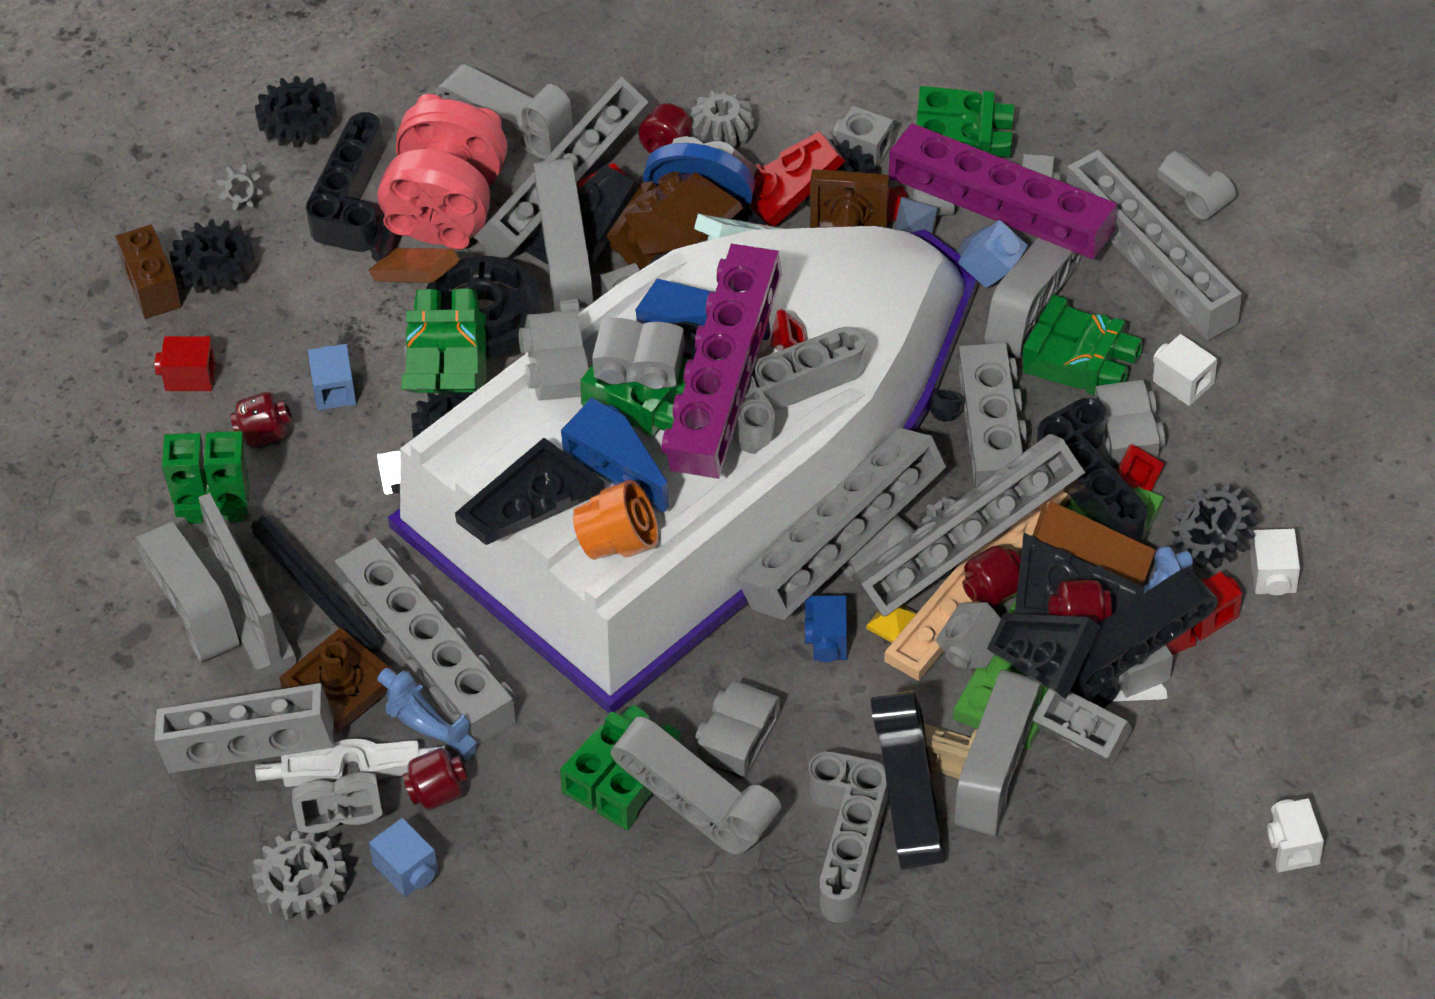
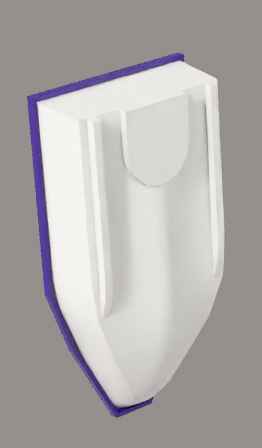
M877 226L747 230L674 249L617 284L577 315L581 328L583 348L588 368H590L593 364L592 357L602 319L625 318L637 321L635 309L656 279L715 292L718 285L716 280L718 263L721 258L726 259L730 244L733 243L779 251L783 275L769 317L771 335L776 311L783 309L804 326L806 340L841 327H853L859 330L865 337L863 371L859 377L775 410L773 440L756 454L743 451L732 437L719 479L670 471L667 454L662 453L664 430L658 429L653 437L642 432V427L631 426L668 484L669 508L663 513L652 506L658 526V543L655 548L631 557H623L618 553L597 560L590 559L579 544L573 524V509L590 502V499L488 545L482 543L456 523L455 512L542 438H546L563 451L561 429L583 407L581 405V396L538 401L535 388L529 389L526 381V364H531L528 352L400 448V508L388 517L389 527L606 712H615L748 603L737 578L822 498L840 484L898 428L911 431L917 430L929 410L932 392L937 390L979 284L971 274L958 264L961 255L925 229L911 233ZM771 336L768 340H762L757 359L779 351L769 346ZM598 476L605 482V488L614 485L611 482L605 480L604 478Z

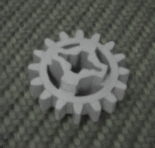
M292 831L291 840L286 842L280 836L275 837L277 847L272 849L271 847L263 846L261 849L264 859H255L253 863L256 873L252 875V881L260 904L267 902L269 913L272 915L282 909L285 920H290L294 912H300V917L303 921L308 919V911L315 910L320 916L323 915V904L327 902L331 905H336L338 903L336 892H345L346 889L344 877L347 876V870L340 848L332 849L331 841L328 837L317 842L315 833H308L306 839H300L298 832ZM272 882H275V883H276L277 889L274 887V885L272 884Z

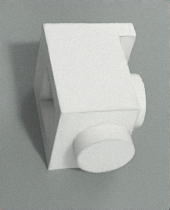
M1309 798L1298 801L1282 800L1274 804L1271 808L1273 822L1268 823L1267 830L1272 848H1278L1276 859L1277 871L1283 872L1320 865L1324 841Z

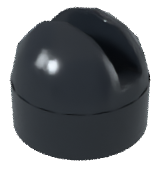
M934 390L930 400L932 416L941 422L952 421L957 418L961 411L963 397L947 390Z

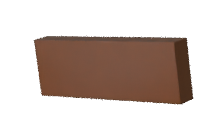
M395 248L388 256L382 258L368 271L374 281L434 283L454 267L460 259L454 249Z
M1052 501L1044 502L1032 535L1045 544L1064 550L1095 567L1101 566L1103 569L1142 587L1155 553V549Z

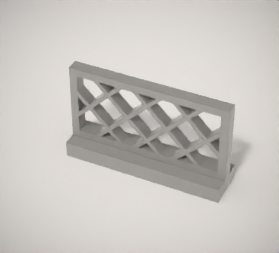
M208 493L198 497L209 546L196 551L197 556L218 584L226 600L238 640L258 679L294 666L297 663L295 653L235 537H232L211 494Z

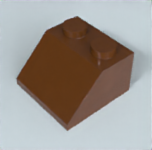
M673 171L659 178L657 181L659 185L653 190L638 196L635 199L636 204L624 216L643 255L672 251L706 241L709 235L694 229L698 214L731 219L743 208L740 201L697 172L680 175L678 171Z

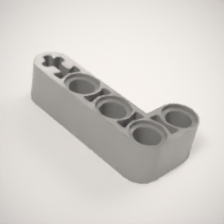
M461 64L435 90V94L443 99L459 100L478 108L493 110L502 119L501 129L507 141L541 159H545L573 129L570 99L562 89L552 84H547L534 98H531L471 66Z
M572 158L533 163L554 311L560 310L559 301L578 299L579 308L588 307L593 303L592 283Z
M1037 238L998 284L990 305L984 344L1006 343L1009 354L1023 358V346L1036 325L1037 316L1048 304L1052 295L1058 292L1076 270L1082 255Z
M841 327L757 359L732 436L737 445L747 453L756 454L773 440L775 410L859 377L863 371L866 341L864 335L853 327Z
M171 521L134 537L145 566L181 617L188 639L198 660L204 662L239 646L238 636L226 600L218 584L175 523Z
M1001 670L997 677L960 775L956 794L955 827L997 837L1006 808L1007 790L1042 694L1043 685L1026 675Z
M636 717L611 749V755L620 767L720 848L733 855H741L754 845L781 809L778 798L762 786L751 785L742 793L660 726L645 717Z
M822 752L815 755L809 762V795L816 804L838 809L839 814L820 877V910L827 920L834 923H843L851 920L859 909L888 804V789L885 769L881 763L835 752ZM824 778H832L833 780L824 781V780H822V779H824ZM872 786V787H875V788H873V789H865V788H863V787ZM860 821L865 822V824L858 825L854 824V822ZM845 857H853V858H856V859L850 861V860H844V859H842V858H845ZM839 884L845 886L840 895H838Z

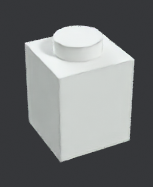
M1182 334L1178 335L1171 343L1163 344L1153 357V382L1188 406L1215 383L1217 358Z
M1295 529L1253 530L1256 536L1252 539L1250 558L1255 594L1283 595L1285 593H1296L1300 565Z

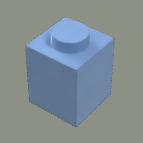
M999 220L972 238L958 264L987 288L1006 276L1021 258L1028 245Z
M347 344L324 346L308 350L317 411L356 405Z
M403 818L369 842L373 866L404 897H407L416 889L419 890L426 887L433 880L434 876L438 874L435 850Z

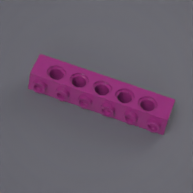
M911 123L889 151L890 179L992 220H1001L1007 226L1094 260L1115 231L1117 203Z
M731 243L726 259L721 258L718 263L716 274L718 285L716 291L710 292L706 302L707 319L705 325H699L696 332L694 360L688 359L685 366L684 383L686 385L683 394L678 393L675 397L673 405V418L675 419L672 428H666L662 438V453L667 454L670 471L716 479L720 477L783 275L778 250Z

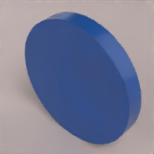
M674 143L656 149L647 159L643 174L644 183L653 181L658 186V179L673 171H678L680 175L697 172L740 201V203L748 206L751 204L755 189L753 174L743 162L725 151L696 143Z

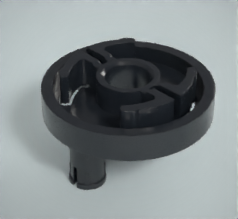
M474 256L461 259L434 283H428L426 289L441 291V310H452V291H449V289L452 290L462 284L465 285L456 289H473L477 291L478 300L494 302L487 308L479 309L480 312L486 314V326H484L486 358L501 356L520 347L519 329L525 327L527 315L541 314L540 293L536 281L525 268L505 258ZM495 282H501V283H504V284H507V285L513 287L514 289H516L517 287H518L519 289H517V290L515 291V290H513L512 288H510V287H508V286H505V285H502V284H499V283H495Z

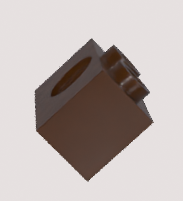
M152 224L116 235L115 238L122 267L144 319L181 308L175 277Z

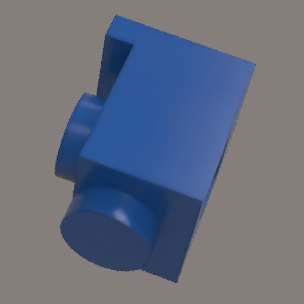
M809 596L805 600V644H813L814 660L820 662L847 660L846 596Z

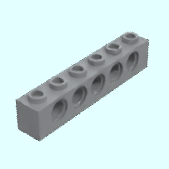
M621 76L543 162L572 158L575 181L577 182L649 101ZM534 171L474 236L495 257L506 259L541 222Z
M1099 150L1068 166L1067 184L1117 203L1115 231L1108 240L1207 341L1238 324L1242 293Z
M903 428L895 430L840 484L822 498L737 578V581L751 609L785 620L940 474L946 466L932 436Z
M1049 434L851 577L872 608L885 617L1085 472L1064 440Z
M374 537L334 561L339 586L453 723L460 716L465 715L466 720L470 723L468 734L477 742L475 747L516 723L514 704L517 703L512 689L506 682L499 683L496 680L486 658L481 654L478 656L474 654L463 631L459 627L455 629L451 627L447 622V616L441 605L435 600L429 601L424 595V589L418 578L414 574L409 576L402 569L398 555L392 548L385 549L378 539Z

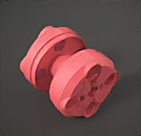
M434 94L420 96L416 105L407 110L397 133V157L390 162L385 170L378 189V203L385 214L384 225L388 230L397 235H408L416 240L444 245L450 249L458 250L468 246L470 239L485 225L490 209L491 194L489 186L494 183L501 172L508 151L507 139L501 129L502 119L496 112L488 108H478L459 100L443 99Z

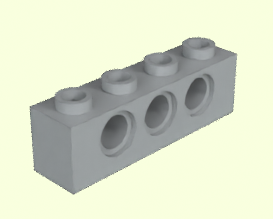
M1006 343L959 346L958 374L961 396L963 397V410L974 488L1024 453L1022 452L1021 444H1026L1027 440L1025 420L1017 419V413L1022 412L1020 389H1013L1012 382H1017L1015 358H1008Z
M318 683L157 709L154 741L169 774L333 748L334 716L322 684Z

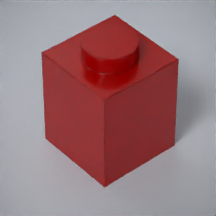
M164 336L162 352H156L155 373L157 376H162L165 391H212L216 359L211 336Z

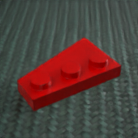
M820 131L783 150L779 158L765 166L755 165L757 168L754 174L755 189L749 207L768 226L775 227L810 195L812 169L835 171L845 162L844 158Z

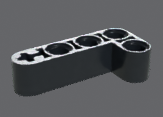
M361 112L350 117L306 203L305 208L310 235L318 243L356 252L371 250L378 230L376 213L371 204L360 201L384 151L381 124L375 114Z
M1082 398L1040 421L1037 428V443L1049 434L1063 439L1085 472L1064 487V491L1091 520L1142 543L1145 538L1147 507L1142 499L1096 450L1103 444L1105 439L1107 413L1104 404L1094 398Z
M1184 568L1172 574L1098 623L1100 627L1093 640L1091 650L1086 655L1071 690L1074 694L1104 709L1118 694L1116 679L1118 676L1207 618L1215 610L1218 599L1191 568Z
M914 690L872 697V715L875 730L881 742L900 868L905 870L945 863L920 702Z

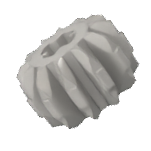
M727 89L722 94H716L710 90L708 98L698 97L696 106L692 107V112L690 113V119L693 122L694 138L701 140L704 144L712 141H722L735 148L736 143L746 144L748 135L752 133L754 128V118L752 117L750 102L743 101L741 93L729 95Z

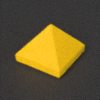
M904 605L899 606L885 617L877 612L866 625V629L893 643L917 612Z

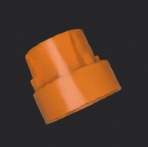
M627 480L605 488L599 495L591 497L590 502L573 509V524L577 539L585 554L592 560L618 553L623 557H631L655 548L658 543V526L654 510L644 490L633 480Z

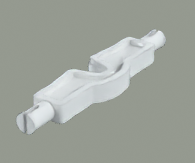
M345 739L334 742L333 748L281 756L282 762L255 764L256 780L259 782L283 779L285 787L299 786L315 780L334 783L343 777L344 766L351 761L359 764L360 772L376 775V780L402 776V774L408 772L407 764L410 760L438 748L445 749V745L419 749L418 742L415 740L376 744L364 739Z

